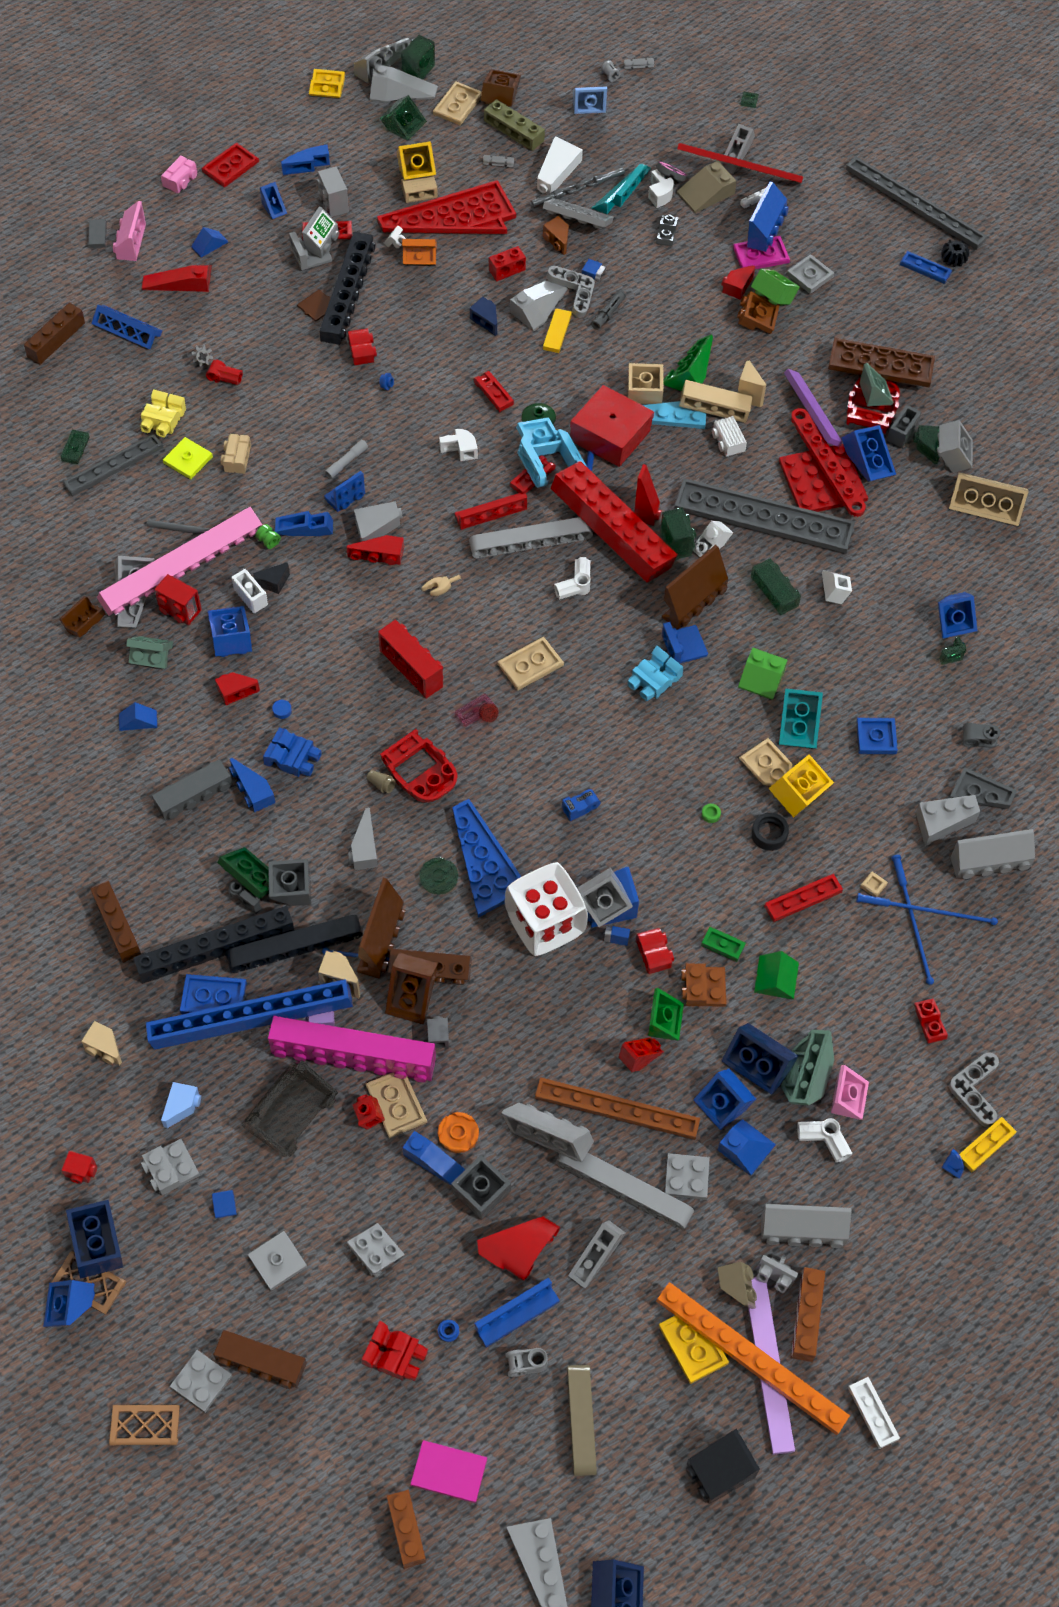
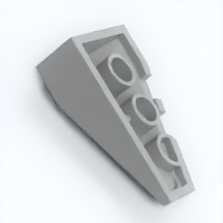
M402 39L362 56L354 63V75L369 84L372 81L376 65L390 67L410 51V39Z
M376 65L372 75L370 101L389 103L392 100H400L401 102L405 101V99H435L438 86L393 67Z
M547 280L525 289L510 299V313L532 331H535L547 321L548 316L554 311L555 306L562 299L568 287Z
M118 556L115 560V583L154 562L155 558ZM145 595L139 598L140 601L133 606L129 604L124 607L125 610L117 615V627H137L147 598Z

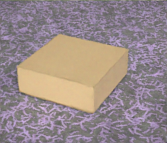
M871 872L860 885V888L870 895L877 897L887 886L888 882L874 872Z

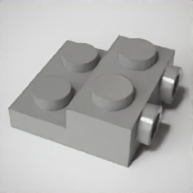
M182 1139L164 1148L159 1146L142 1155L144 1161L141 1162V1165L146 1174L151 1173L153 1177L150 1180L151 1185L155 1191L159 1190L161 1195L200 1176Z

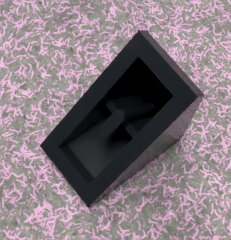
M288 562L253 573L254 579L261 588L277 594L280 593L290 576Z

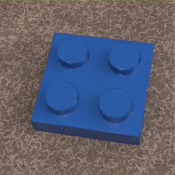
M857 718L859 754H897L895 718Z

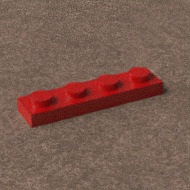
M831 874L766 902L764 907L772 921L776 922L842 893L843 888L836 876Z

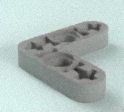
M551 266L547 272V279L552 283L577 290L572 313L577 318L584 317L591 300L595 284L594 279L565 268ZM567 277H571L575 281L570 282L567 280ZM583 294L587 299H582L579 295Z
M985 1053L954 1076L949 1084L951 1093L977 1122L984 1127H990L995 1123L997 1113L974 1086L993 1073L998 1067L999 1059L993 1053ZM986 1060H992V1066L989 1064L983 1070L982 1066L985 1064ZM976 1070L979 1073V1078H971L968 1072ZM956 1083H962V1089L960 1087L955 1088ZM967 1090H969L970 1092H968V1093L965 1095V1097H963L962 1095H963L964 1091H965V1093H966ZM975 1097L978 1100V1105H970L967 1099ZM981 1105L984 1106L982 1111L980 1110L979 1112H976L977 1110H979ZM984 1114H990V1120L983 1119Z

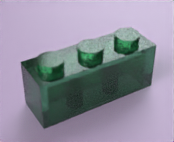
M771 558L752 567L751 578L780 615L799 607L801 599L799 591L794 589L789 578L783 575L778 564L774 563Z

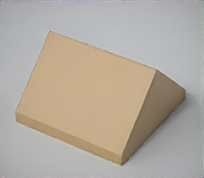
M749 360L746 361L740 377L738 393L752 396L751 405L762 407L766 383Z

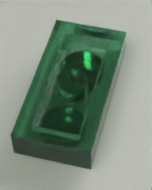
M72 430L60 456L61 461L79 464L90 438L89 433Z

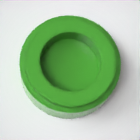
M707 804L703 807L701 816L704 821L715 823L720 819L721 810L715 804Z

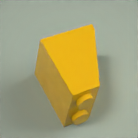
M431 141L398 147V164L404 180L436 175Z

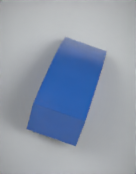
M328 145L308 148L281 161L283 175L314 172V167L330 165Z
M309 511L276 517L275 532L285 536L333 534V518L328 512L311 515Z

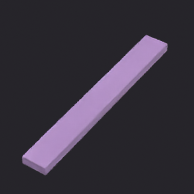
M753 1277L752 1286L757 1295V1300L755 1301L756 1308L751 1309L748 1307L754 1345L780 1363L767 1283H763L757 1280L756 1277ZM760 1379L772 1455L795 1452L787 1400Z

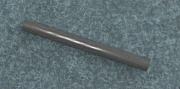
M149 519L147 521V527L203 534L211 529Z

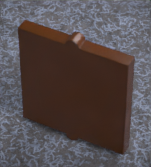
M318 289L297 304V306L305 312V315L317 321L325 315L330 302V296L325 295Z

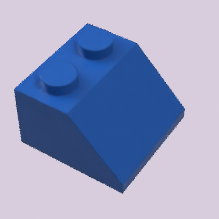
M730 1069L718 1072L694 1098L697 1105L719 1130L725 1128L744 1113L756 1100L754 1095Z

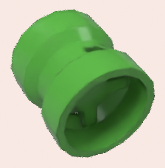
M268 524L262 525L255 535L259 541L264 542L268 549L275 547L281 539L280 535L277 532H273Z

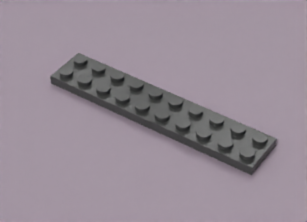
M685 478L674 506V510L842 553H847L855 521Z

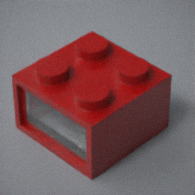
M169 574L154 589L159 610L164 615H171L179 623L190 625L202 610L198 590Z

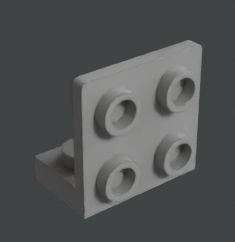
M296 232L289 233L290 246L301 270L332 262L329 252L325 253L323 258H320L305 249L304 241H302L301 237L298 238Z

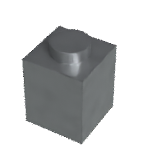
M436 1016L427 1019L428 1043H434L435 1049L449 1048L448 1018Z

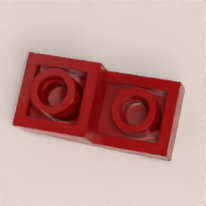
M934 998L914 1003L927 1043L946 1040L948 1034L940 1019L941 1013Z

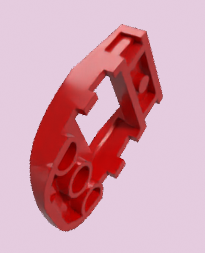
M859 378L849 394L846 424L854 423L866 427L880 425L883 434H886L899 407V387L894 382L886 380L894 403L892 405L867 406L860 386L861 378ZM855 405L887 412L888 414L855 407Z
M416 729L380 754L381 760L396 783L417 801L424 803L436 801L450 792L456 785L458 775L452 762L448 761L443 750L436 748L432 741L428 738H421ZM424 749L436 764L408 784L395 771V768Z

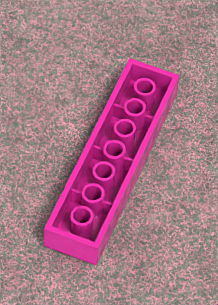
M273 1016L268 1036L271 1053L279 1058L289 1056L302 1062L312 1060L319 1065L329 1063L342 1069L352 1067L359 1072L369 1070L382 1076L394 1073V1076L399 1079H405L407 1075V1077L414 1078L415 1081L422 1083L426 1082V1080H432L436 1061L434 1043Z

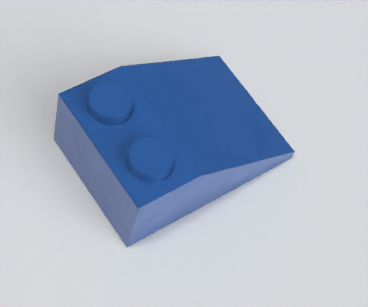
M880 425L855 430L842 437L847 455L868 482L896 475Z
M244 606L208 611L215 657L252 652L250 630Z

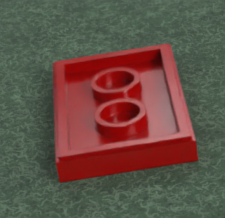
M236 142L202 167V172L225 188L259 162V158Z

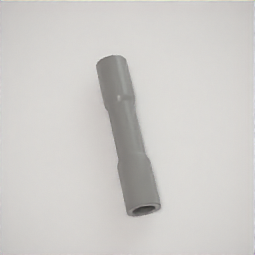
M360 440L342 458L327 468L324 474L329 479L335 477L349 462L368 448L367 443L364 440Z

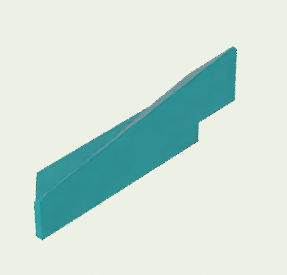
M639 164L591 208L608 214L614 205L621 207L651 170V167Z

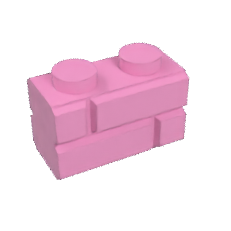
M180 156L162 174L163 187L179 193L182 189L184 190L190 180L195 179L197 176L196 164L194 161Z

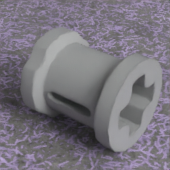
M606 61L601 66V72L608 76L610 82L620 77L621 73L614 67L612 61Z

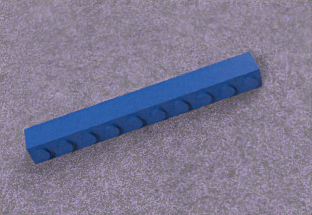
M346 979L146 1022L147 1038L150 1045L156 1050L271 1025L273 1016L299 1019L353 1007L351 990Z

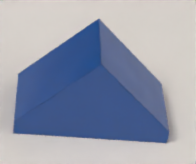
M276 182L260 187L261 202L270 217L274 219L287 214Z
M203 227L191 247L202 258L228 243V240L219 231Z
M135 702L119 713V731L157 728V710Z

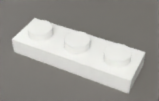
M869 1377L849 1385L848 1389L878 1448L881 1449L898 1441L900 1437Z

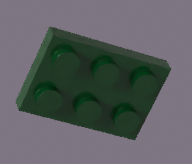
M243 847L219 857L217 863L258 899L269 894V867L247 848Z

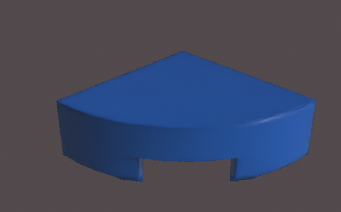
M953 1149L942 1168L960 1179L963 1174L964 1164L961 1156Z

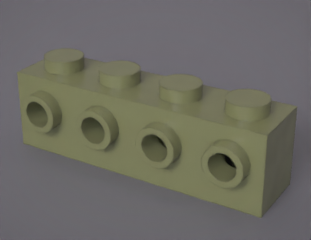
M497 99L484 109V121L529 150L533 151L545 141V129Z

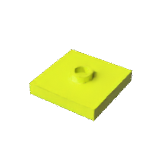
M184 437L163 459V463L191 480L213 457V454Z

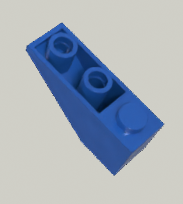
M230 758L231 766L228 767L232 777H237V787L240 792L244 791L246 795L244 800L248 808L252 806L254 812L275 804V797L267 780L234 758Z

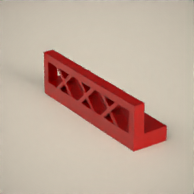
M518 493L455 512V518L462 530L527 510L526 493Z

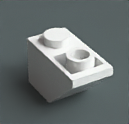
M711 521L691 550L701 557L715 544L720 549L725 545L733 532L722 522Z
M822 571L825 600L842 604L852 592L850 577Z

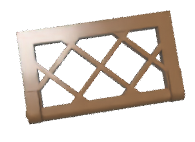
M71 1251L52 1282H60L64 1276L69 1274L71 1280H74L73 1273L79 1272L78 1269H71L73 1261L76 1260L75 1252ZM110 1272L101 1273L102 1277L89 1280V1277H86L87 1283L103 1280L105 1291L95 1294L94 1298L106 1295L107 1300L104 1305H101L93 1299L91 1307L105 1315L126 1284L124 1279ZM105 1279H110L117 1283L114 1289H107Z
M113 1405L109 1439L110 1446L177 1445L180 1405ZM119 1412L132 1413L123 1423L119 1420ZM139 1412L155 1413L145 1423L137 1415ZM161 1412H172V1419L166 1423L159 1414ZM136 1417L142 1423V1426L132 1434L125 1425ZM158 1417L165 1425L154 1434L147 1425ZM168 1427L171 1431V1438H158ZM124 1428L130 1437L117 1438L118 1432ZM144 1428L153 1436L152 1438H135Z

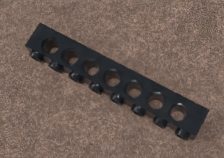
M353 232L320 328L321 342L340 345L342 339L346 338V326H350V314L354 313V303L358 301L359 289L363 287V276L366 277L367 264L371 263V252L375 251L376 243L373 242V235Z
M286 905L133 958L143 984L226 956L225 952L231 948L295 930Z

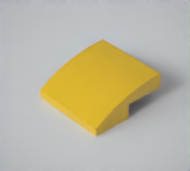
M314 69L309 95L341 98L345 72Z

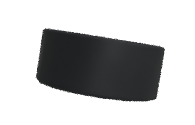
M767 812L755 819L751 837L759 848L774 851L785 845L789 834V825L781 815ZM765 823L777 825L781 829L780 838L775 840L763 838L759 834L760 826Z

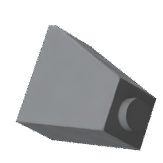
M396 501L354 509L355 522L361 542L386 535L400 526V519L403 518L401 508H397Z

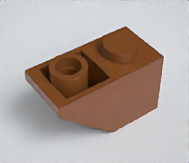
M557 216L543 225V238L545 241H549L556 251H560L565 255L567 252L569 225Z

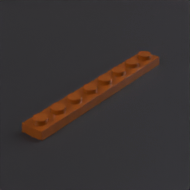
M541 1077L535 1094V1099L693 1140L696 1139L700 1122L698 1117Z

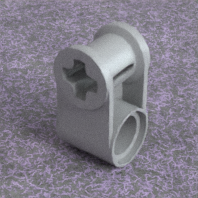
M541 1348L513 1350L505 1353L509 1363V1377L539 1373L548 1366L547 1353ZM536 1356H541L544 1359L543 1363L539 1365L534 1364L532 1360Z

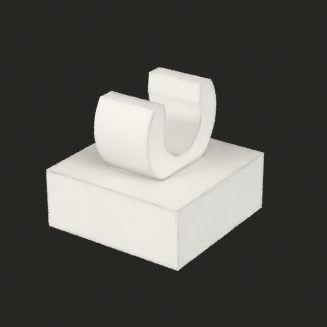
M397 226L384 244L390 247L393 243L394 247L399 249L402 244L398 240L402 242V239H406L403 235H399L403 229Z

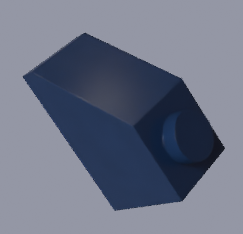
M482 297L470 307V319L496 336V305Z

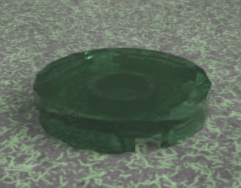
M441 857L432 858L425 862L420 870V883L425 890L432 894H446L457 885L458 870L450 860L448 861Z

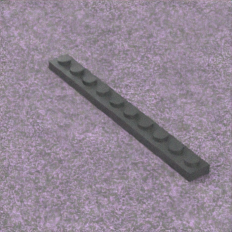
M857 156L846 165V170L961 241L963 240V242L976 250L986 241L987 235Z

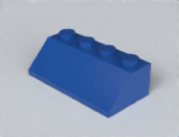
M769 182L749 220L747 248L766 252L768 247L772 246L774 236H777L779 226L783 224L784 216L788 214L787 198L773 182Z

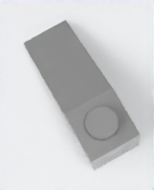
M738 124L724 155L743 160L755 138L754 130ZM721 162L723 167L731 174H733L738 167L733 164Z
M370 808L365 809L351 844L352 852H348L349 862L354 864V870L378 867Z
M611 1221L602 1223L568 1276L586 1288L615 1251L626 1232Z

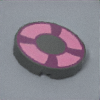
M659 161L656 166L657 170L667 176H674L675 180L683 182L687 177L684 172L667 163Z

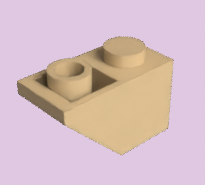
M94 1021L81 1041L85 1052L91 1056L96 1054L101 1056L102 1060L110 1065L115 1063L120 1066L122 1061L112 1029Z

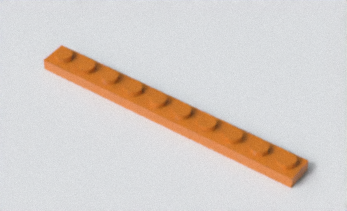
M668 1283L656 1302L835 1435L839 1434L850 1417L849 1414L672 1283Z

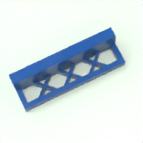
M97 305L91 323L148 349H151L155 336L160 337L163 331L105 305ZM101 313L105 315L107 320L103 324L98 322ZM116 320L119 321L121 326L118 330H115L112 322ZM129 327H133L135 335L131 337L126 330ZM144 333L149 334L147 344L142 341L140 335Z
M549 1278L545 1279L475 1323V1331L487 1348L558 1304L560 1300L552 1289V1282Z

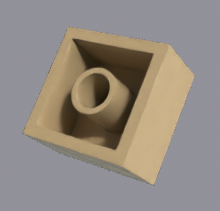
M629 363L628 398L639 404L662 403L663 364Z

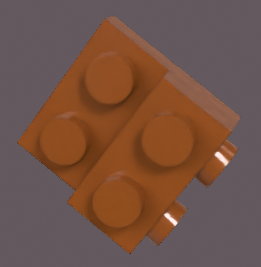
M752 291L747 296H743L740 302L742 308L737 314V318H739L738 324L750 330H754L757 327L771 334L775 328L780 305H774L768 299Z
M686 963L685 969H681V981H685V987H682V999H686V1006L726 1007L725 967H706V964Z

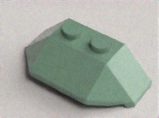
M811 1030L808 1036L802 1039L792 1050V1052L798 1055V1058L790 1073L781 1084V1088L791 1104L811 1105L824 1097L834 1063L832 1034L829 1030Z

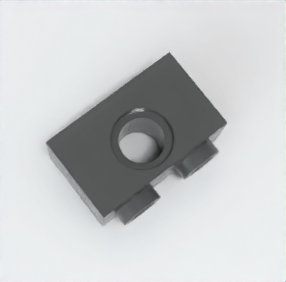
M906 405L890 427L887 441L903 448L917 428L922 412Z

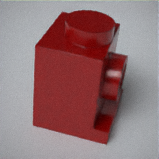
M367 1094L357 1098V1103L353 1104V1108L360 1127L370 1129L385 1121L377 1098Z

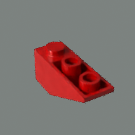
M385 535L350 544L346 547L347 557L353 560L362 559L373 563L383 562L388 565H400L404 551V538Z

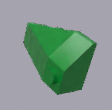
M712 334L699 339L687 352L688 355L677 363L680 366L676 370H670L663 380L665 386L682 391L685 380L703 383L706 378L712 346Z

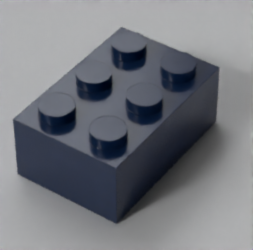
M109 1200L66 1210L80 1279L123 1268Z

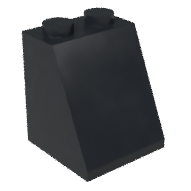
M737 1428L688 1459V1467H686L691 1480L695 1479L699 1485L697 1488L699 1495L703 1500L707 1499L709 1504L753 1480L760 1470Z

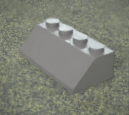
M1033 829L957 840L950 857L956 878L963 877V879H969L974 875L988 876L994 872L1008 873L1013 869H1029L1035 860Z
M517 1103L502 1111V1115L512 1133L577 1161L583 1162L594 1142L587 1128L574 1126L570 1121L563 1118L561 1120L557 1119L551 1113L538 1111L530 1104Z
M765 1204L761 1215V1241H766L769 1245L788 1242L790 1246L808 1243L811 1247H820L822 1244H828L832 1248H842L849 1240L851 1208Z

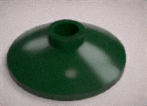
M543 403L531 404L522 412V422L549 418L552 424L556 421L555 411Z

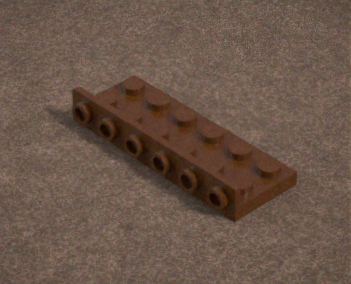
M834 338L828 369L862 375L863 366L865 363H868L885 380L930 388L935 356Z

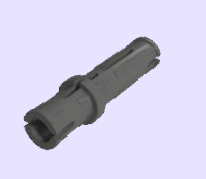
M618 290L607 305L599 310L597 317L591 322L594 329L599 330L606 321H609L611 314L626 298V293L623 290Z

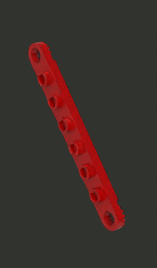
M795 409L792 412L791 421L795 425L797 432L843 506L846 507L848 513L851 516L853 515V517H861L866 509L863 499L809 413L805 409ZM800 414V416H804V419H798L796 416ZM856 505V506L860 507L861 509H860V510H854L852 507Z

